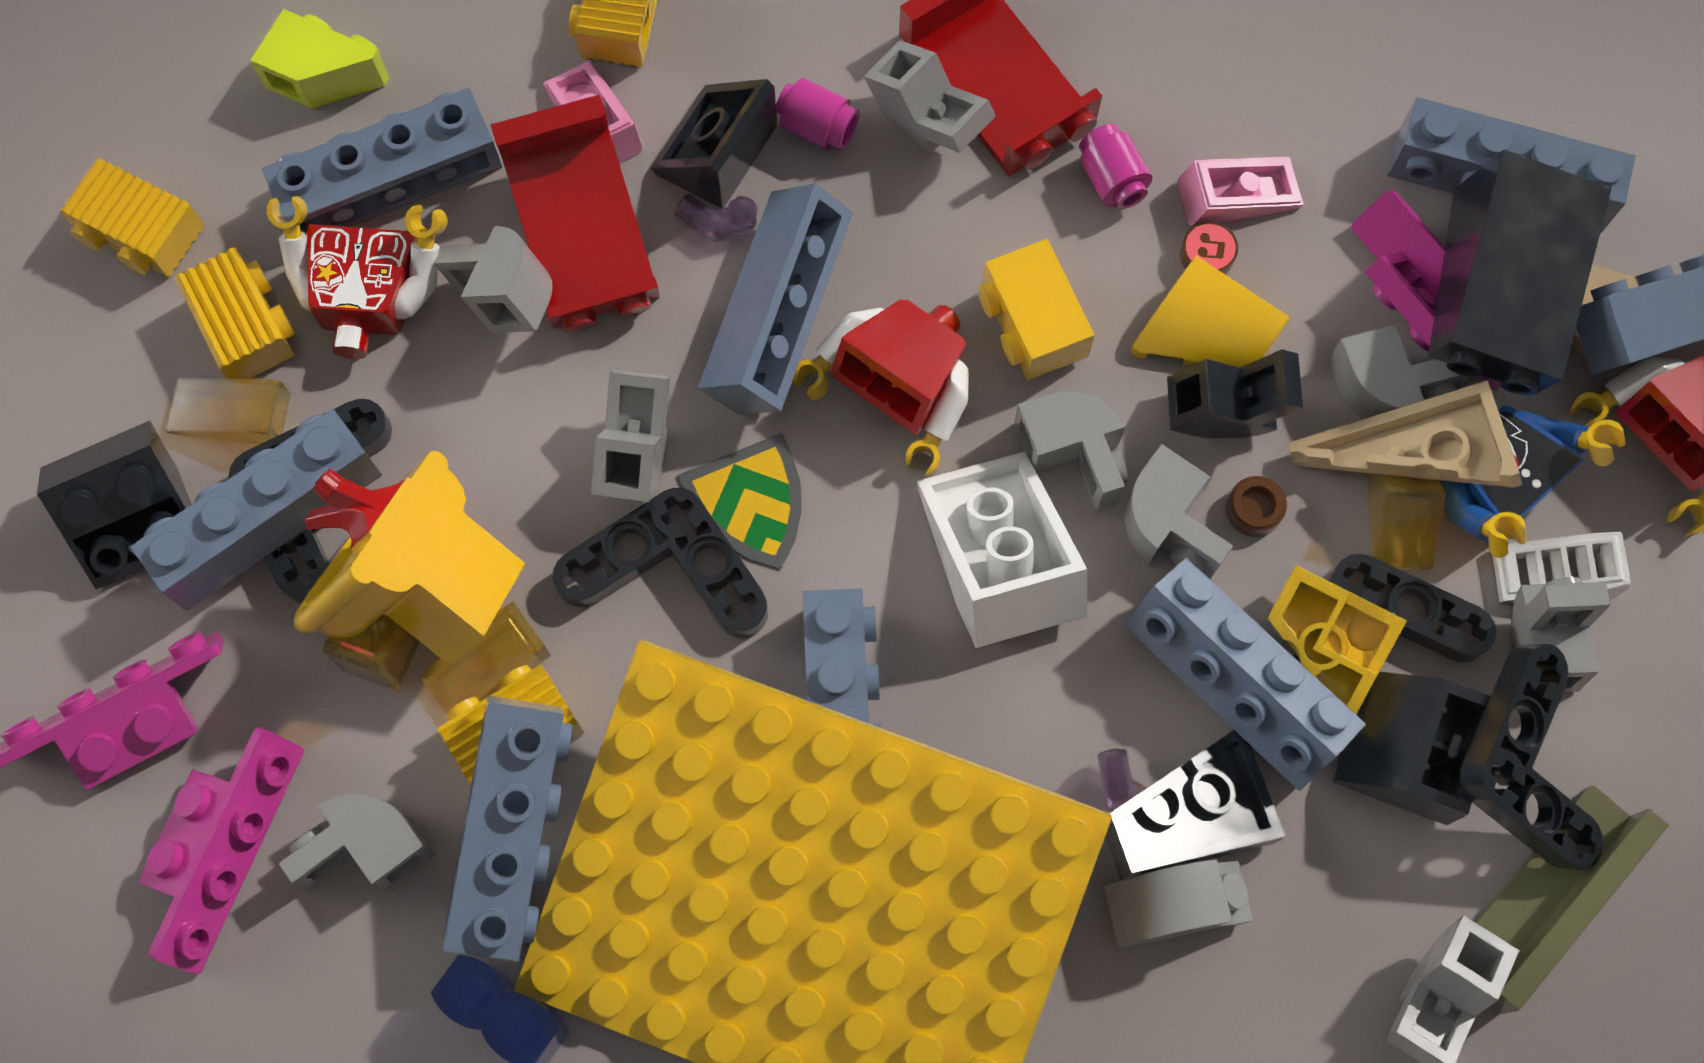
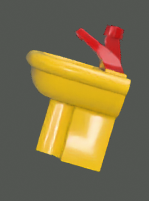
M431 451L399 483L375 490H369L349 481L332 469H328L317 479L312 489L328 505L309 512L304 519L306 529L341 528L347 531L350 536L297 609L293 622L297 631L308 634L318 630L330 637L347 638L359 635L381 615H387L449 665L484 637L526 563L465 514L466 497L464 489L457 477L448 469V461L442 453Z

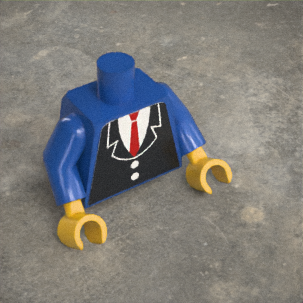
M1503 405L1498 411L1523 485L1513 488L1440 480L1438 486L1448 521L1476 538L1486 541L1489 544L1490 553L1494 557L1501 558L1508 555L1507 538L1514 539L1522 545L1526 543V527L1522 517L1585 460L1580 454L1589 450L1590 458L1598 466L1610 465L1615 460L1613 448L1607 444H1615L1619 447L1626 445L1624 431L1619 423L1612 420H1601L1588 427L1523 410H1516L1511 406Z

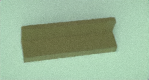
M1589 786L1585 788L1574 803L1592 816L1601 829L1603 848L1597 863L1591 868L1583 870L1557 868L1533 851L1477 918L1475 923L1519 950L1498 1001L1490 1006L1499 1015L1516 1012L1523 1007L1667 829L1669 824L1650 808L1630 816L1597 787ZM1558 830L1557 833L1567 835L1568 830Z

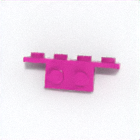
M1388 190L1353 222L1351 228L1377 258L1365 271L1374 282L1372 286L1374 294L1386 307L1391 310H1398L1411 325L1409 333L1413 340L1421 348L1429 352L1445 246L1395 190ZM1480 375L1484 381L1488 380L1492 390L1502 388L1501 382Z
M200 631L192 633L168 648L170 656L150 666L146 660H140L122 669L113 676L114 685L96 694L92 692L91 688H86L69 696L57 705L60 712L38 723L36 718L32 716L11 726L1 734L4 741L0 743V768L55 741L85 790H88L196 734L199 726L171 680L220 655L223 650L224 639L219 631L205 638Z
M258 727L254 729L229 782L192 769L184 787L179 791L175 799L174 808L157 843L151 849L147 858V864L138 880V883L174 897L148 951L149 958L193 974L201 973L304 754L303 747L269 730Z

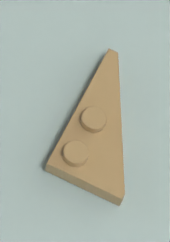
M1488 380L1287 443L1295 466L1513 488L1523 485Z

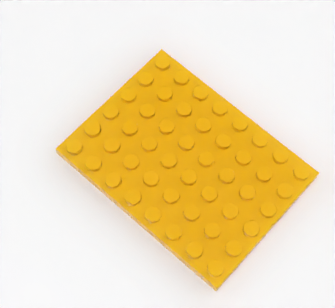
M640 640L634 652L539 918L534 942L529 946L514 991L694 1063H1023L1111 822L1112 814L646 640Z

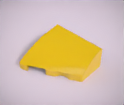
M1196 255L1132 345L1130 353L1142 359H1146L1148 353L1183 359L1182 365L1192 366L1204 359H1210L1241 368L1267 355L1281 336L1290 317Z
M1295 565L1268 616L1269 621L1283 640L1287 641L1299 657L1300 663L1355 714L1359 711L1407 620Z

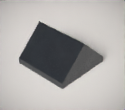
M768 79L705 85L650 169L657 176L724 209L778 125L775 86Z

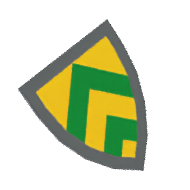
M782 433L677 475L682 488L693 491L700 498L736 552L750 560L782 569L796 540L802 512L801 482L793 456Z

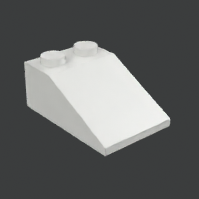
M1025 451L917 481L918 491L956 606L975 648L1087 617V568Z

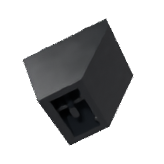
M150 420L40 467L37 495L96 590L144 569V566L130 546L142 539L146 530L155 522L167 517H174L192 505L179 471Z
M1379 672L1356 714L1366 725L1341 751L1332 782L1446 826L1469 814L1472 802L1466 797L1461 787L1460 771L1491 696L1444 678Z

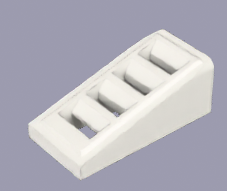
M1621 532L1591 533L1526 541L1523 545L1518 542L1509 543L1508 555L1501 558L1492 555L1500 604L1514 603L1516 594L1521 586L1517 559H1526L1530 585L1546 584L1542 558L1550 557L1553 580L1571 577L1568 556H1575L1578 576L1582 579V583L1606 582L1609 598H1616L1626 591L1631 584Z

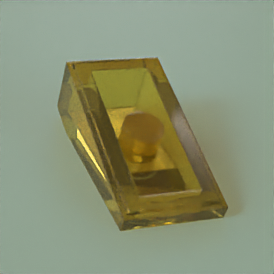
M178 379L166 432L174 435L261 444L283 433L291 393L281 381Z
M512 601L497 612L484 637L456 661L449 665L440 658L423 672L420 677L447 714L455 705L466 699L477 697L481 702L487 698V695L490 696L500 690L498 682L507 673L524 665H528L532 670L549 658L551 654L517 605Z

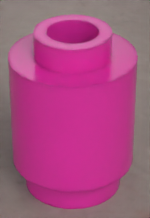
M803 77L795 85L788 83L781 91L776 103V111L780 115L779 125L781 128L826 150L831 147L843 150L852 138L860 117V111L850 106V99Z
M1106 124L1094 129L1081 140L1079 144V149L1082 153L1080 162L1106 207L1118 206L1119 209H1127L1135 206L1147 196V188L1152 183L1153 177L1127 132L1120 131L1116 124Z

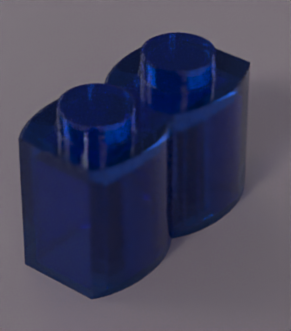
M458 955L431 991L435 1003L448 1018L464 1027L481 1031L488 1045L500 1057L510 1063H549L570 1034L563 1019L552 1008L538 1000L515 992V985L507 975L474 957Z

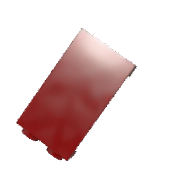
M909 0L900 6L899 36L902 40L936 53L951 86L989 100L996 117L977 136L1008 176L1024 167L1028 170L1036 168L1051 155L1054 148L1067 140L1077 142L1095 128L1103 95L1097 88H1094L1085 95L1080 96L1004 0Z
M600 94L490 124L497 148L502 157L528 247L552 279V295L546 309L552 327L564 326L565 332H573L595 325L597 323L596 316L618 310L619 316H629L651 308L650 300L660 298L656 278L652 273L612 141Z

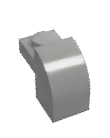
M901 40L864 75L876 102L889 121L908 140L930 154L939 145L960 153L996 117L988 99L951 86L936 53Z
M494 226L486 244L441 247L433 264L491 333L537 331L551 299L552 279L544 266L514 230L503 226Z
M1395 325L1342 338L1328 359L1342 398L1349 408L1362 419L1458 390L1469 378V376L1459 375L1450 371L1446 367L1447 363L1437 359L1411 365Z
M619 369L610 371L605 429L595 440L591 495L649 502L655 495L662 474L669 428H666L671 376Z
M1074 390L1057 391L1019 403L1014 426L1022 447L1036 473L1076 460L1095 510L1099 511L1117 505L1125 487L1124 483L1128 482L1127 469L1118 450L1110 451V449L1118 447L1125 429V425L1118 413L1102 399L1089 393Z
M1163 444L1160 445L1139 474L1128 498L1124 513L1125 531L1128 540L1138 556L1148 565H1150L1161 548H1164L1170 552L1169 557L1176 566L1187 558L1211 580L1233 545L1187 515L1190 508L1201 495L1210 476Z
M1562 577L1551 580L1546 584L1521 585L1516 594L1511 619L1512 649L1519 645L1552 644L1558 647L1564 654L1568 664V680L1564 692H1579L1599 673L1590 626L1611 605L1606 582L1582 583V579L1578 577Z
M348 793L332 797L317 805L330 826L324 830L320 827L303 834L290 846L292 854L278 864L292 884L309 891L353 858L369 882L386 892L436 854L413 822L395 807L372 795Z
M1217 859L1195 862L1149 872L1104 886L1118 948L1160 942L1197 931L1232 927L1254 921L1248 901L1247 886L1242 878L1238 861L1218 863Z
M1464 915L1460 917L1434 942L1407 982L1399 998L1403 1002L1402 1007L1386 1041L1420 1063H1455L1475 1017L1498 1001L1519 950Z

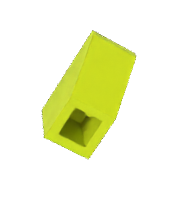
M284 8L250 59L266 89L311 109L384 87L390 79L381 59L380 51L371 41L359 35L345 36L332 30L326 22L314 15L306 14L302 17Z

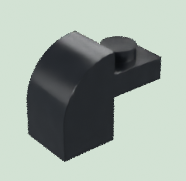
M1284 349L1278 350L1241 368L1204 359L1167 377L1170 430L1202 438H1246L1258 436L1277 430L1276 419L1303 409L1299 355Z

